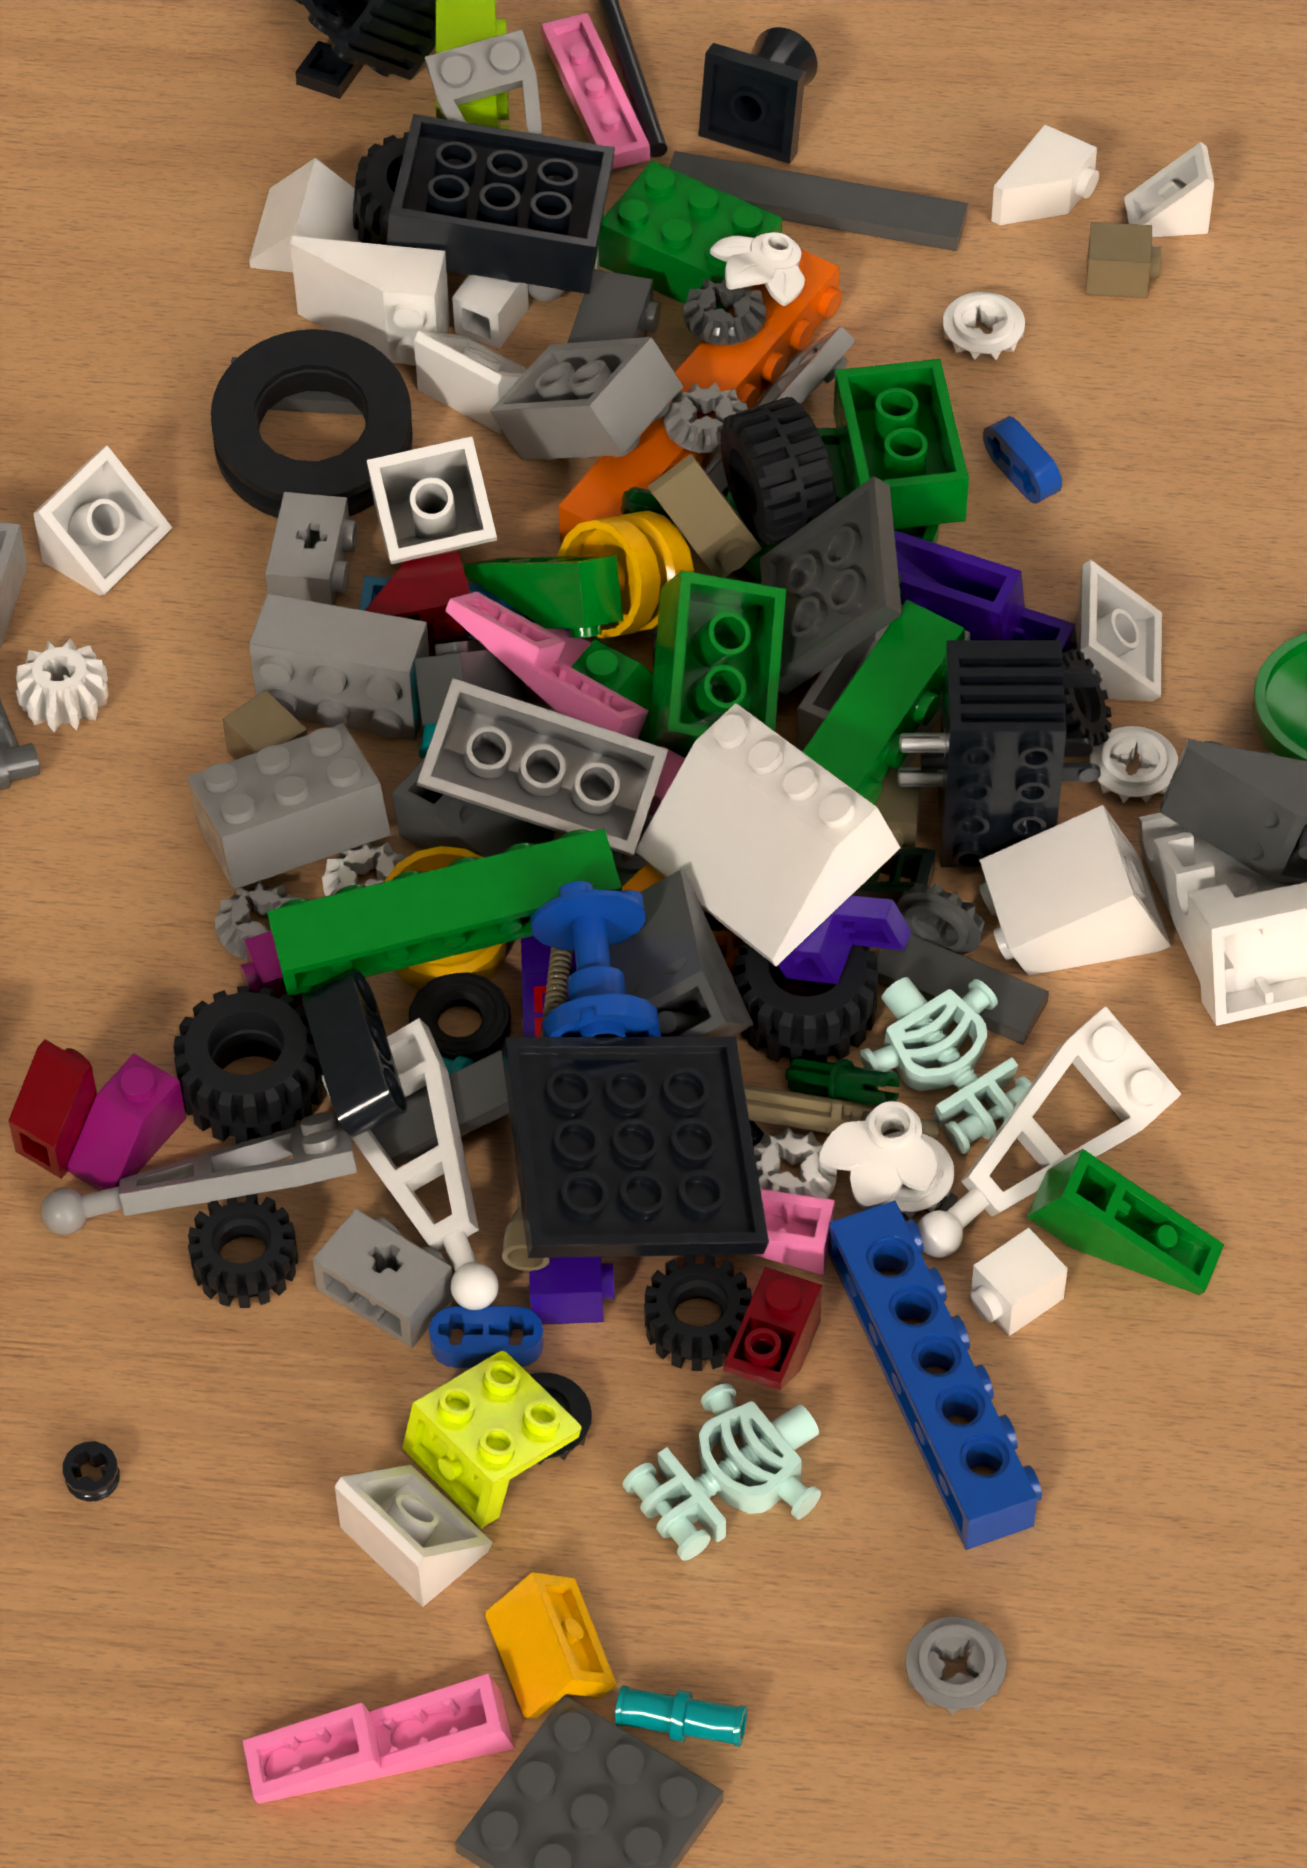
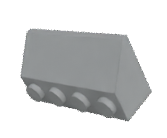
M452 678L417 781V786L562 834L578 829L594 831L605 828L611 850L633 857L668 749Z

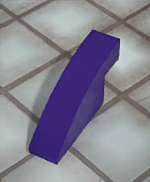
M894 530L898 573L903 579L899 585L902 591L900 596L901 605L906 600H909L965 628L966 631L971 632L970 640H1061L1062 652L1071 649L1076 651L1077 641L1074 623L1025 608L1022 572L1020 570Z

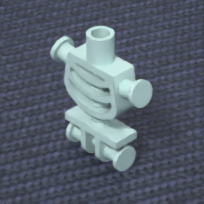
M904 977L889 986L881 996V999L898 1021L887 1027L883 1048L873 1052L869 1048L860 1051L862 1065L864 1068L880 1071L896 1068L902 1081L908 1087L917 1091L943 1089L953 1084L957 1086L958 1092L936 1105L932 1120L937 1121L939 1127L945 1124L944 1128L949 1141L959 1153L965 1154L970 1151L971 1142L981 1136L988 1140L996 1134L997 1130L994 1122L999 1119L1003 1123L1032 1083L1024 1076L1015 1080L1018 1064L1012 1057L978 1078L977 1074H974L973 1069L984 1051L987 1040L986 1023L979 1013L985 1008L992 1010L998 1004L995 994L984 982L978 979L970 982L968 985L969 992L962 999L954 991L948 989L927 1002L909 977ZM955 1021L958 1026L947 1037L945 1032L952 1022ZM967 1034H969L972 1038L973 1046L964 1056H961L957 1050L963 1044ZM939 1064L941 1065V1068H932ZM1015 1080L1016 1087L1004 1093L1001 1088ZM983 1099L991 1108L988 1111L980 1103ZM961 1113L967 1117L958 1124L950 1121Z
M732 1384L717 1385L707 1391L701 1398L703 1408L706 1411H712L715 1417L704 1423L699 1433V1456L702 1468L700 1477H696L693 1480L666 1447L658 1453V1472L666 1480V1483L661 1485L654 1477L656 1474L655 1467L651 1463H644L633 1469L623 1481V1488L627 1493H636L643 1501L640 1510L647 1518H654L658 1515L662 1516L656 1526V1530L663 1538L672 1537L679 1546L677 1555L683 1561L690 1560L700 1554L709 1544L711 1537L716 1543L726 1537V1519L710 1500L711 1496H715V1494L726 1504L748 1514L763 1513L772 1508L782 1498L792 1507L791 1515L797 1520L802 1519L815 1507L821 1496V1491L817 1487L807 1488L800 1482L802 1459L795 1450L819 1435L818 1426L814 1418L804 1406L798 1404L770 1422L752 1401L737 1407L733 1400L736 1396V1391ZM737 1434H740L743 1448H740V1450L733 1438ZM721 1442L722 1454L725 1460L717 1464L711 1451L716 1444ZM680 1501H683L682 1503H680V1504L677 1505L676 1507L672 1508V1506L676 1505V1504L679 1503ZM699 1521L705 1530L698 1531L693 1523Z

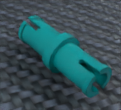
M622 1685L616 1703L615 1724L620 1727L630 1726L669 1733L670 1740L684 1742L688 1736L734 1744V1746L741 1747L746 1731L748 1708L743 1705L734 1706L693 1699V1693L689 1691L678 1690L676 1696L633 1689Z

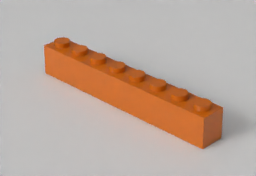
M801 249L802 256L798 267L805 278L804 287L800 295L786 306H782L773 299L765 284L750 286L751 290L762 292L763 302L766 306V320L762 329L751 339L734 345H715L701 341L674 372L683 385L680 391L688 392L694 382L701 389L710 388L716 382L721 391L735 389L739 401L747 403V409L754 408L759 395L769 383L774 384L785 370L787 362L797 350L801 351L809 345L815 329L825 318H832L837 312L843 296L842 291L839 290L840 267ZM734 306L731 307V308L728 310V312H727V313H730L733 318H734ZM712 410L707 414L697 411V419L700 420L705 416L715 419V411ZM662 416L645 429L639 436V444L628 454L621 457L601 456L559 504L560 541L563 542L565 536L579 523L623 515L621 512L622 496L630 488L638 487L649 490L648 485L688 455L692 454L700 466H702V462L710 453L689 451L673 442L665 430L664 416Z

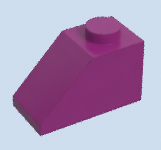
M133 1053L97 1093L68 1162V1172L98 1191L118 1187L119 1179L138 1174L186 1120L180 1081Z

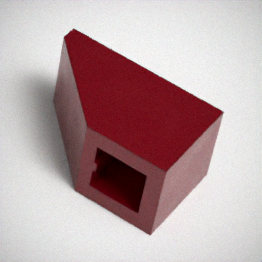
M459 551L405 561L364 611L427 622L428 643L452 641L458 637L471 635L445 611L450 598L470 593Z
M44 1039L37 1047L8 1120L15 1151L60 1179L68 1172V1162L97 1095L92 1065L78 1051L72 1048L63 1050Z
M765 1267L727 1355L723 1371L781 1390L801 1370L820 1324L822 1285Z

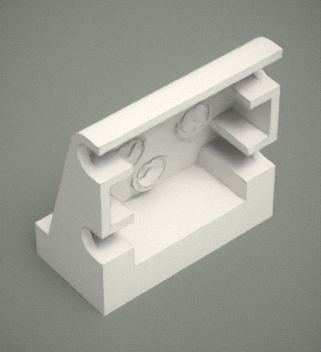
M1162 813L1139 817L1140 840L1145 860L1200 981L1201 1002L1215 1025L1218 1026L1307 1006V882L1290 884L1266 879Z

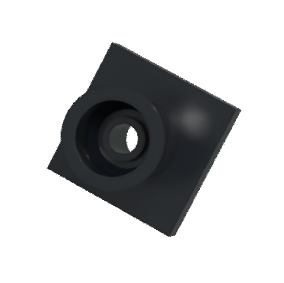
M782 27L770 28L762 32L756 39L751 54L712 43L705 53L698 136L790 164L797 155L804 87L813 80L818 68L817 57L811 44L799 33Z

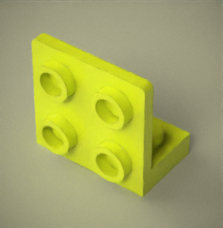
M500 1351L413 1402L402 1449L482 1529L500 1518L510 1479L577 1439L580 1435L581 1425L507 1352Z

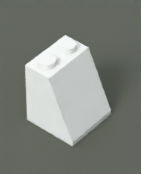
M473 436L367 460L375 508L385 550L391 564L497 540Z
M1103 805L980 859L986 882L979 884L980 892L992 915L997 914L1001 926L993 930L998 947L1007 961L1015 958L1028 976L1159 952L1171 947L1141 857Z

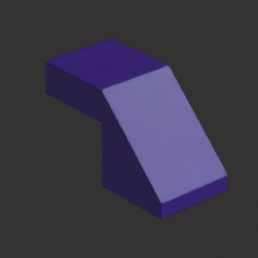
M850 896L778 966L786 979L838 984L852 945L905 950L911 930L893 900Z

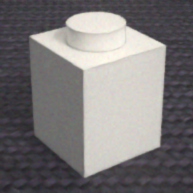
M469 274L452 297L455 333L501 349L529 309L528 284L513 283L507 280Z
M1027 1228L973 1265L970 1294L972 1304L985 1321L989 1323L995 1321L1009 1337L1064 1299L1068 1268L1030 1228Z

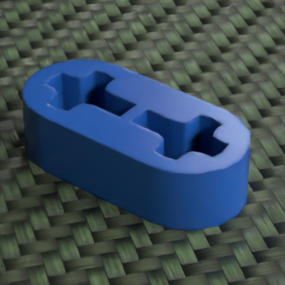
M1008 416L984 428L983 441L990 458L1026 499L1036 504L1061 491L1062 478L1056 463L1014 417Z
M462 1306L447 1307L433 1317L429 1326L432 1354L438 1362L448 1367L472 1368L500 1351L507 1352L521 1367H526L539 1358L544 1346L542 1322L535 1312L525 1307L487 1306L480 1310H469ZM453 1329L463 1330L464 1336L459 1345H452L449 1342ZM511 1330H523L524 1336L520 1345L510 1344Z

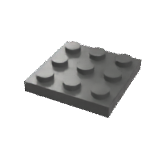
M876 477L869 479L760 557L762 585L786 589L778 692L784 695L788 694L902 615L890 485Z
M565 1695L560 1699L456 1840V1853L480 1868H677L723 1803V1790Z

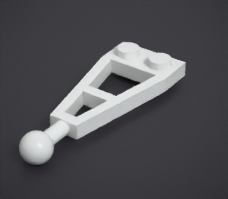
M1106 1006L1097 1011L1055 1050L961 1182L969 1192L948 1211H932L921 1218L917 1227L923 1241V1252L936 1258L952 1255L962 1243L963 1228L984 1209L993 1217L1038 1191L1047 1170L1081 1149L1086 1150L1095 1157L1142 1131L1181 1095L1178 1089ZM1073 1063L1122 1122L1064 1155L1032 1117L1070 1064ZM1017 1138L1043 1169L1003 1192L989 1175Z
M418 1018L387 1036L405 1097L427 1085L438 1146L397 1168L371 1130L351 1138L427 1244L439 1253L444 1250L447 1251L455 1270L451 1280V1293L455 1301L463 1308L480 1310L489 1306L496 1298L499 1288L498 1279L490 1267L477 1262L467 1239L468 1236L479 1231L449 1073L429 1027ZM322 1074L320 1076L329 1095L324 1075ZM444 1174L452 1215L436 1223L414 1191Z

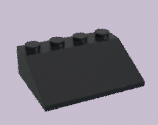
M413 114L389 212L387 245L445 251L446 271L590 294L615 147Z

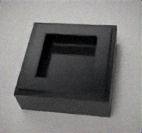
M317 41L295 72L296 85L340 99L362 69V63L357 62L356 65H351L333 52L332 45Z

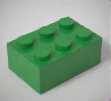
M652 160L603 217L599 240V266L614 273L653 279L654 291L682 304H686L689 289H701L705 279L716 284L721 283L725 277L727 262L710 254V249L717 241L730 236L756 238L765 233H782V217ZM723 303L716 304V310L724 309L728 312L730 309L725 307Z
M941 359L835 370L833 413L850 491L853 492L872 477H876L890 485L894 529L966 521L969 476Z
M682 570L661 587L648 743L659 747L663 746L671 751L689 753L694 742L735 703L775 731L786 589Z

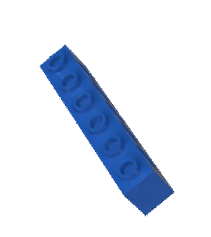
M895 1200L829 1222V1257L964 1548L968 1550L1034 1527L1037 1501L1042 1500V1490L1034 1469L1030 1465L1023 1467L1015 1452L1018 1448V1442L1010 1419L1006 1414L998 1416L991 1401L994 1398L993 1387L986 1369L983 1365L974 1366L967 1351L970 1349L969 1336L962 1319L958 1315L950 1316L944 1303L947 1295L939 1271L936 1267L928 1269L921 1255L924 1247L916 1223L913 1219L905 1221ZM882 1270H895L900 1274L887 1276L879 1272ZM917 1318L922 1320L923 1323L911 1325L901 1320ZM936 1366L945 1369L947 1372L932 1374L924 1369ZM953 1416H962L971 1422L955 1424L947 1419ZM977 1466H985L994 1470L995 1473L979 1475L970 1469Z

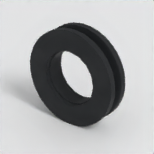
M319 329L296 330L272 336L250 347L232 362L216 387L211 405L214 450L223 477L241 499L257 510L276 518L279 516L284 492L346 497L349 517L360 513L375 504L367 460L412 450L411 400L400 372L374 346L354 336L336 331ZM305 391L330 392L349 399L362 412L365 419V429L358 441L340 455L320 461L294 460L275 452L262 440L259 432L260 423L267 411L285 397Z

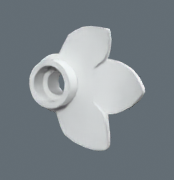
M765 233L756 238L744 236L725 237L717 241L710 249L711 255L727 262L725 282L728 289L765 284L769 294L782 306L793 302L803 290L805 278L798 267L802 256L801 249L794 240L783 233Z
M895 1101L878 1105L870 1112L865 1121L846 1122L838 1126L824 1142L819 1155V1164L821 1166L851 1171L850 1183L852 1193L856 1202L863 1209H870L889 1203L898 1194L903 1184L912 1189L928 1191L933 1184L938 1169L935 1151L922 1139V1124L919 1116L907 1105ZM889 1129H898L903 1132V1135L890 1138L883 1136V1133Z

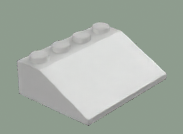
M735 703L694 742L637 845L635 853L664 878L679 870H685L701 907L773 965L777 966L901 847L875 805Z

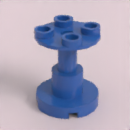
M585 881L564 884L558 890L559 897L551 899L539 907L530 917L533 936L543 945L559 950L575 951L577 971L572 973L566 980L569 1001L548 1013L542 1022L543 1036L661 1037L657 1008L646 999L626 994L624 973L617 968L611 967L609 946L629 939L638 933L646 922L643 895L633 890L621 892L593 890V886Z

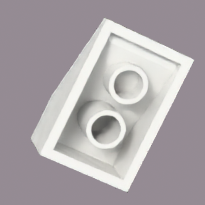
M301 236L291 237L290 249L298 315L327 330L348 334L369 343L381 351L392 363L413 366L416 365L414 339L418 331L448 333L450 314L445 251Z

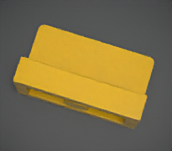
M531 1572L486 1611V1620L525 1718H538L566 1694L602 1698L617 1685L575 1578Z

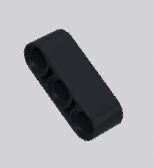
M355 968L303 993L304 1010L331 1103L344 1130L351 1137H355L406 1113V1098L378 1005L362 973Z

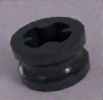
M96 1441L78 1444L67 1453L63 1461V1476L69 1492L77 1499L86 1502L102 1500L111 1495L119 1484L120 1470L113 1451L105 1444ZM88 1462L94 1468L100 1467L103 1476L96 1482H93L88 1476L80 1480L76 1477H82L80 1467Z

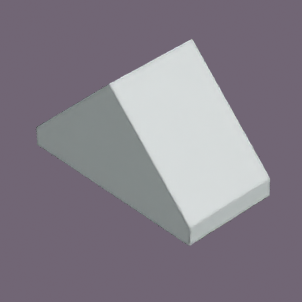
M1201 142L1127 194L1124 197L1129 224L1152 225V237L1208 234L1214 179L1207 146Z

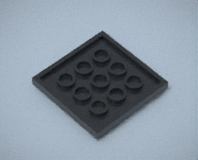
M505 1037L501 1051L528 1258L764 1254L769 1244L736 1037Z

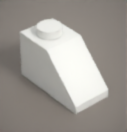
M1044 125L994 185L991 222L1005 225L1069 214L1082 197L1085 199L1089 198L1096 188L1099 180V171L1095 170L1097 147Z

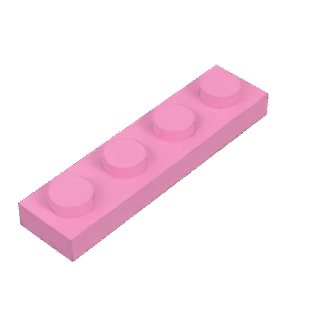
M588 13L541 24L543 43L589 143L615 147L612 169L650 160L649 142Z

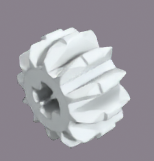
M70 638L63 647L55 648L48 640L44 652L28 650L26 664L17 666L16 681L18 689L16 690L18 704L22 706L23 711L28 712V717L34 725L47 721L48 726L55 732L61 724L69 723L77 731L81 718L96 721L98 707L107 705L109 695L106 683L108 681L107 670L102 660L96 659V654L92 651L91 646L77 649Z

